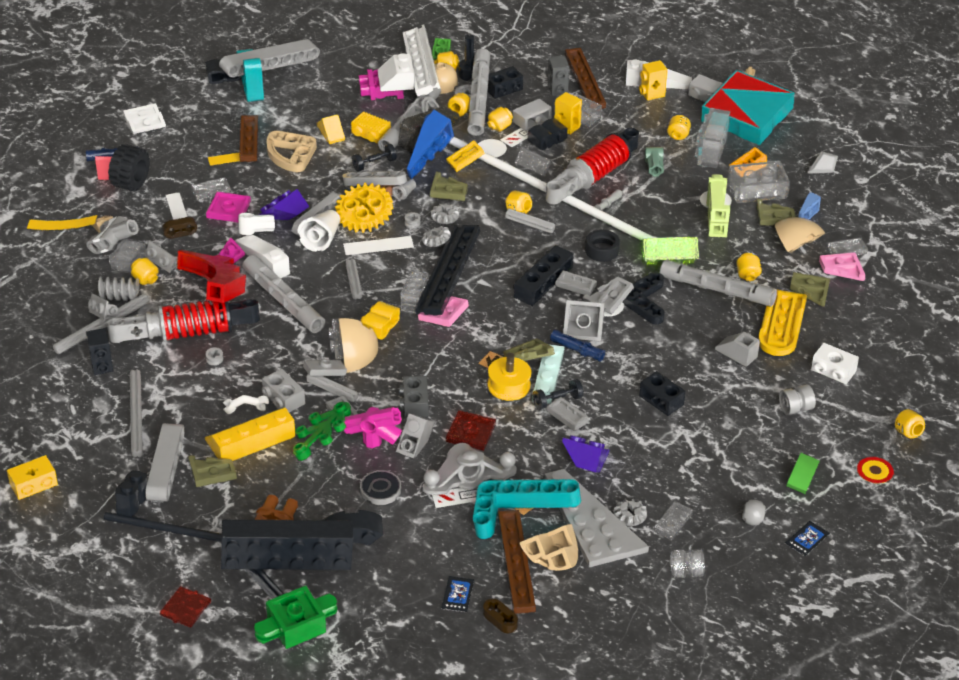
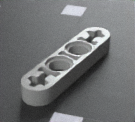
M404 171L348 172L342 175L345 186H357V184L363 186L364 183L367 186H370L371 183L374 185H401L407 182L406 172Z
M332 192L294 222L292 232L300 236L298 228L303 220L327 210L336 211V201L341 200L340 194Z

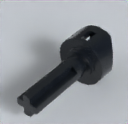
M468 34L465 35V59L459 62V77L464 81L472 78L474 62V35L469 36Z

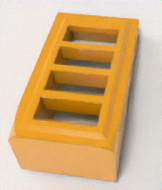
M754 147L731 163L729 167L739 176H743L767 164V156Z

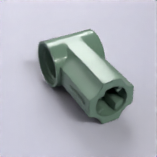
M645 147V163L648 164V171L653 177H659L664 172L663 147Z

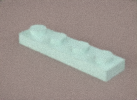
M550 345L554 347L555 354L542 357L534 391L542 389L545 395H550V392L555 391L564 355V346ZM547 399V404H551L552 399Z

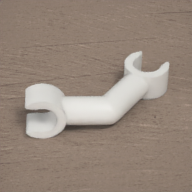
M242 395L234 400H225L223 404L226 407L223 410L227 414H231L236 410V407L246 403L255 405L258 410L264 411L266 410L265 404H269V399L266 396L255 398Z

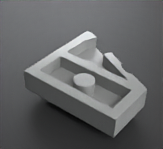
M616 277L608 284L598 287V292L591 296H588V294L584 295L583 300L584 302L604 303V311L612 315L634 286L631 282Z

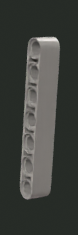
M309 39L228 55L220 60L219 66L230 77L244 75L243 60L260 58L262 71L314 60L319 56L320 50Z

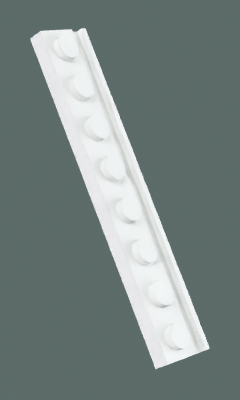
M422 25L420 29L416 27L403 32L406 51L411 56L417 96L427 95L433 91V88L438 87L439 89L440 84L426 28Z

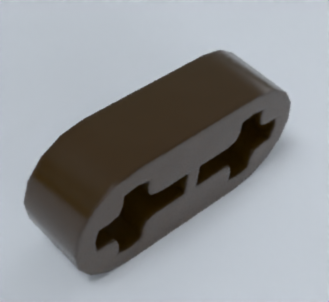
M192 217L169 220L162 226L165 237L169 239L192 235L198 228L195 219Z
M498 599L485 601L483 615L489 622L503 633L509 634L517 630L518 616Z

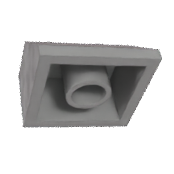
M566 300L563 333L579 340L601 342L605 304Z

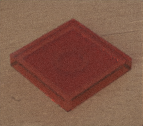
M458 410L446 435V442L453 444L466 443L473 449L484 451L496 426V419Z

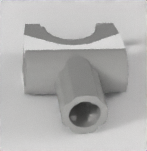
M121 216L107 220L100 226L101 232L88 240L87 247L95 254L110 251L119 240L136 235L138 233V224L135 220H127Z

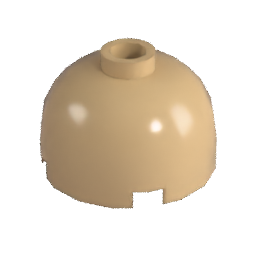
M443 62L435 64L441 88L440 94L454 91V87L458 86L456 70L451 65Z

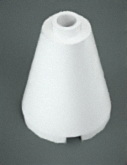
M327 210L303 220L298 228V233L301 237L300 242L311 251H324L330 246L340 223L339 214L334 210Z

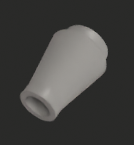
M409 179L404 184L394 185L392 189L393 196L398 200L406 199L412 190L416 188L415 181Z

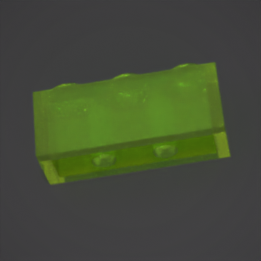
M698 237L643 238L641 240L642 262H647V265H658L659 261L664 260L683 261V264H694V260L699 259Z

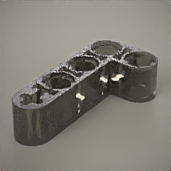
M446 106L433 109L451 119L452 127L460 119V115ZM433 110L407 117L402 121L398 139L400 147L413 153L424 119Z

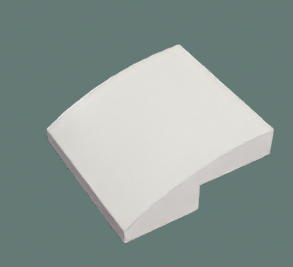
M156 103L123 111L132 134L166 127Z

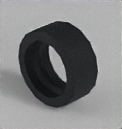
M594 230L586 236L585 252L593 260L601 262L611 261L619 254L620 239L612 231ZM598 243H606L611 246L607 248H599L594 245Z

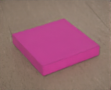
M216 192L206 212V217L239 223L238 216L241 213H246L251 203V196Z

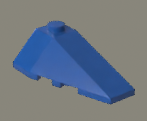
M433 110L424 119L407 167L408 176L411 179L425 167L428 159L432 161L435 158L434 154L437 151L441 152L454 137L451 119L436 110Z

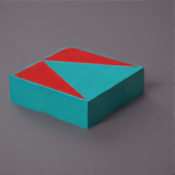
M736 70L702 106L701 122L761 145L770 135L773 128L793 109L795 93Z

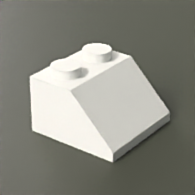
M401 53L393 55L378 69L380 91L414 89V72L410 54Z

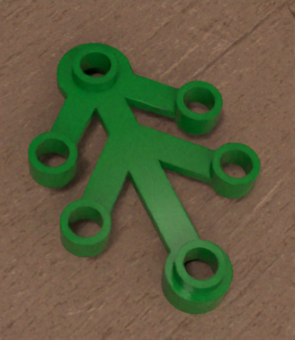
M339 402L334 406L333 410L321 415L319 412H314L308 417L313 426L306 428L305 425H301L296 428L295 433L300 439L312 434L304 443H297L293 447V454L298 461H303L311 455L309 447L318 438L323 446L329 445L333 441L331 437L332 426L336 432H341L346 428L345 417L350 416L352 412L348 402Z

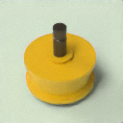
M508 353L507 357L493 361L488 368L489 379L487 386L489 392L496 398L507 401L525 397L529 393L531 386L530 366L525 361L515 358L513 353Z

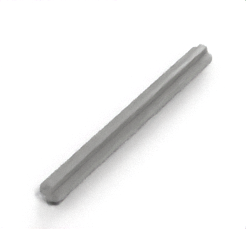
M142 294L119 307L116 315L106 316V320L99 318L53 345L55 353L60 354L87 339L86 331L106 328L108 320L123 318L150 302L148 296Z
M138 369L130 371L131 452L133 457H141L143 455L141 375Z

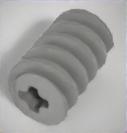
M100 276L98 280L99 296L103 299L108 298L111 301L114 297L116 301H120L121 298L123 301H128L129 298L133 300L139 293V279L136 278L135 283H133L132 278H129L128 282L125 283L124 277H122L120 283H118L117 277H114L113 282H110V278L107 277L105 282H103Z

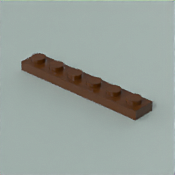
M565 49V56L589 110L605 109L606 101L582 49Z
M519 510L498 511L513 612L515 614L536 612L527 554H525L520 545V542L524 541Z

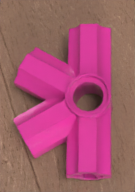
M370 407L366 413L345 417L346 428L344 431L346 434L363 432V443L368 448L373 449L380 446L382 438L393 445L402 432L401 429L395 426L401 423V412L398 407L381 410Z

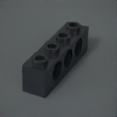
M557 245L548 250L540 260L536 261L532 268L515 281L513 285L514 298L533 306L556 284V280L563 270L569 272L573 268L574 253Z

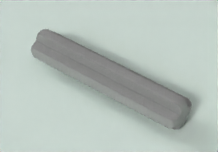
M513 209L506 211V219L548 233H553L555 230V224Z
M347 259L346 269L352 298L355 300L361 299L362 290L356 262L354 259Z
M307 374V382L339 397L344 395L350 402H355L358 398V392L324 376H309Z

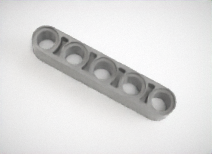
M162 424L146 486V500L169 501L184 440L185 429L183 424Z

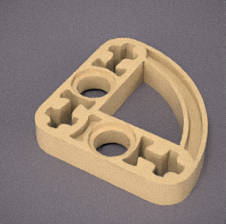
M272 131L267 137V153L269 158L277 166L292 172L304 171L317 148L316 139L311 136ZM275 147L295 151L292 157L288 159L280 155Z

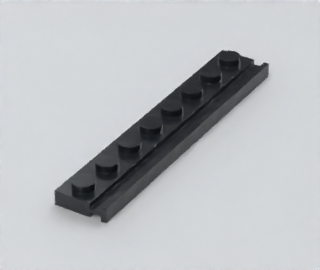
M454 225L451 236L446 242L415 307L416 315H419L420 312H424V315H443L480 234V225H462V227Z

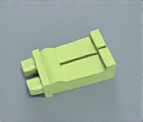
M713 174L712 178L709 177L706 206H708L710 237H727L730 205H724L727 178H723V175Z

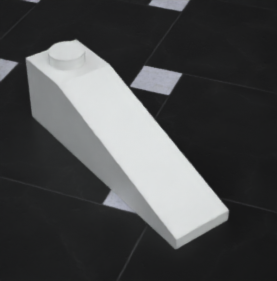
M636 59L627 61L626 86L641 85L640 72L642 71V64L649 62ZM669 69L667 70L666 88L689 89L692 77Z
M252 234L235 240L248 256H257L278 277L282 278L290 274L289 257L280 248Z

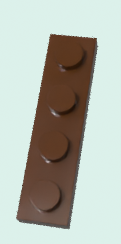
M242 115L240 162L257 161L258 115Z

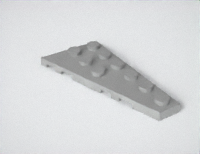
M565 469L545 473V480H576ZM580 483L581 503L576 507L559 508L567 525L572 524L577 545L589 567L649 551V546Z

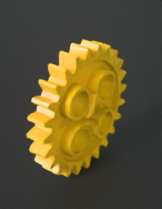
M364 183L363 187L357 184V188L351 186V191L345 190V195H340L341 200L336 201L337 206H335V209L340 216V223H342L344 228L348 227L349 231L354 228L355 233L359 229L362 230V233L365 232V229L371 232L372 227L378 229V224L384 225L383 220H389L388 215H392L393 201L390 193L386 192L385 188L381 189L379 184L374 187L373 183L370 186Z

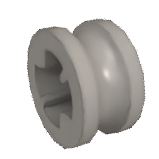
M415 212L407 213L405 215V226L409 229L419 228L421 225L420 215Z
M213 347L206 351V362L209 365H219L223 362V352L220 348Z

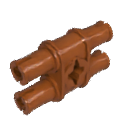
M268 495L263 506L257 509L254 520H294L293 516L298 508V502L295 499H287L283 510L279 511L275 510L279 503L278 497Z

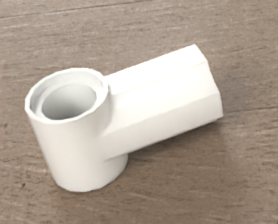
M241 213L238 216L239 234L251 235L255 232L274 231L275 222L273 215Z

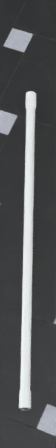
M418 119L415 127L421 130L424 120ZM453 137L449 144L458 149L468 144L456 137ZM484 152L485 154L478 158L546 192L547 183ZM571 195L562 200L663 253L669 248V243L653 237Z

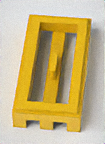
M473 140L446 158V160L458 172L485 153Z

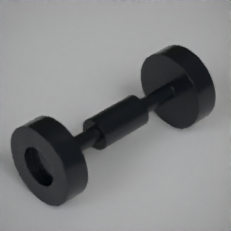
M387 144L384 147L385 153H376L367 156L363 160L359 154L353 155L352 163L357 172L364 170L365 162H374L384 156L390 162L396 160L397 155L394 146Z
M574 379L569 382V389L550 392V395H545L542 389L533 391V402L536 408L541 410L547 407V399L550 398L554 400L571 393L574 399H579L584 394L583 386L578 379Z

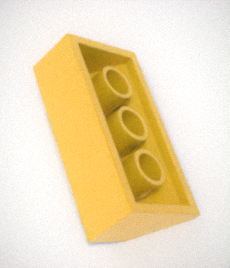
M281 408L206 436L205 440L218 459H231L234 461L294 438V419L286 408Z

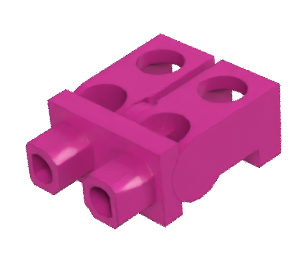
M372 69L367 70L368 75H359L361 96H370L371 100H376V98L382 99L386 96L397 95V99H404L403 90L380 91L378 69L373 72Z

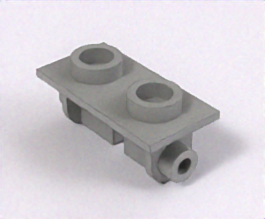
M149 240L145 257L171 273L172 267H177L178 257L173 256L161 248L159 244Z
M91 294V299L88 302L89 312L103 320H106V316L116 315L118 308L116 305L108 304L109 301L95 294Z

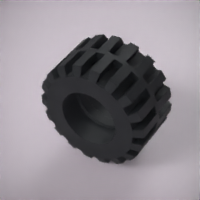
M128 144L119 146L111 157L108 174L110 183L115 187L132 192L139 190L149 172L150 158L147 151Z

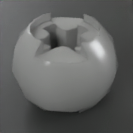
M749 500L744 504L742 519L751 526L759 525L764 520L765 505L759 500Z

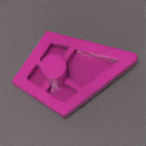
M230 238L219 255L232 257L235 263L245 256V252Z

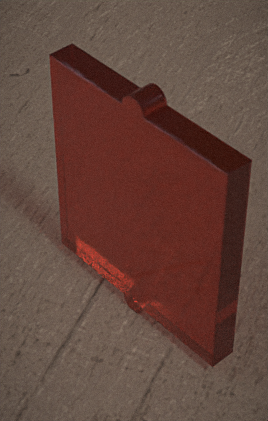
M180 586L160 611V615L173 620V623L178 622L191 628L210 604L211 598L199 594L198 591H191Z

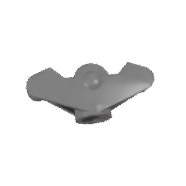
M456 444L449 450L445 462L438 471L428 470L425 472L423 477L425 483L422 486V490L426 494L441 495L447 494L452 488L458 486L467 490L477 489L481 482L488 479L506 480L517 472V468L514 465L516 461L515 456L510 452H505L500 456V464L486 457L484 453L473 449L469 444Z

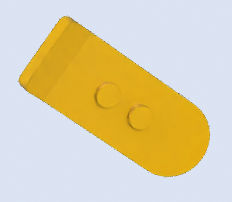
M777 290L773 306H766L759 332V346L764 352L774 356H784L795 350L807 295Z

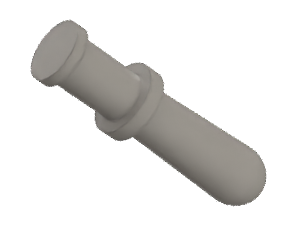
M620 189L615 190L607 198H603L601 203L595 205V208L601 211L609 208L611 203L622 197L623 192Z

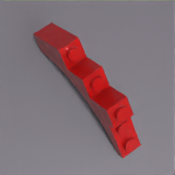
M186 250L178 251L177 269L200 275L209 280L207 281L206 300L225 303L245 293L246 274L240 273V266L234 265V258L222 255L211 256Z

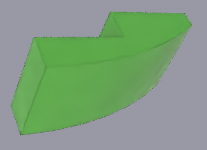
M435 38L432 51L433 60L437 59L439 53L450 51L451 39Z
M800 453L786 486L806 494L820 461Z

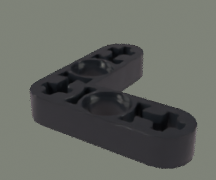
M652 272L633 283L634 288L622 303L649 323L661 324L664 321L665 311L647 297L663 287L664 276L659 272Z

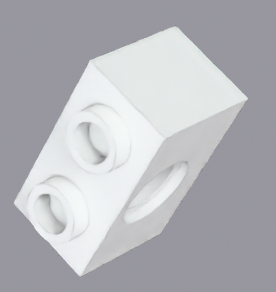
M823 343L813 356L811 370L847 384L857 370L859 357Z

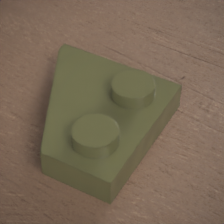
M436 171L430 190V197L465 201L468 185L456 181L452 177L446 179L441 176L440 172Z
M757 199L756 206L760 225L771 226L780 220L796 217L793 208L783 207L776 203H772V206L762 203V199Z
M793 272L790 290L805 294L807 299L825 307L830 278Z
M537 338L503 351L504 357H507L508 353H513L515 358L523 361L555 354L554 347Z
M188 456L196 487L237 479L236 470L231 459L207 457L206 461L195 460V456Z

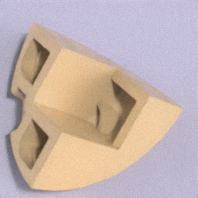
M791 217L775 223L779 238L787 252L790 253L825 234L819 225L806 218Z
M340 318L339 333L343 349V364L347 368L346 373L367 366L376 357L378 339L373 329L363 326L361 321Z
M572 524L520 542L521 548L534 563H539L549 570H566L574 567L577 563L578 546Z

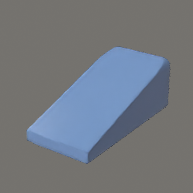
M810 192L799 212V217L812 218L819 211L821 197Z

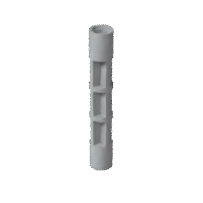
M478 49L474 53L467 126L468 133L474 136L483 134L485 126L490 52L486 49Z
M435 87L429 94L418 96L408 106L406 112L397 119L395 125L388 129L379 140L378 146L381 151L385 153L384 147L387 144H392L394 148L397 147L406 132L411 130L416 120L422 117L419 102L425 97H431L436 100L441 93V88Z
M251 255L244 260L243 269L310 332L317 333L323 329L325 319L257 256Z
M664 260L660 269V273L664 278L693 284L703 289L719 291L729 296L741 297L770 307L775 303L777 289L748 283L737 280L734 277L718 275L708 270L703 271L670 260Z

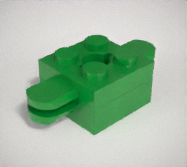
M307 586L266 601L267 619L255 623V638L262 644L279 638L285 649H288L326 633L325 618L337 613V600L331 594L314 599Z

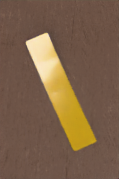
M97 215L63 221L29 220L27 229L63 230L80 228L95 224Z

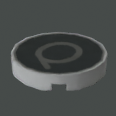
M377 470L370 472L360 482V493L363 499L371 501L372 504L386 505L395 501L396 497L401 494V481L398 476L389 471Z

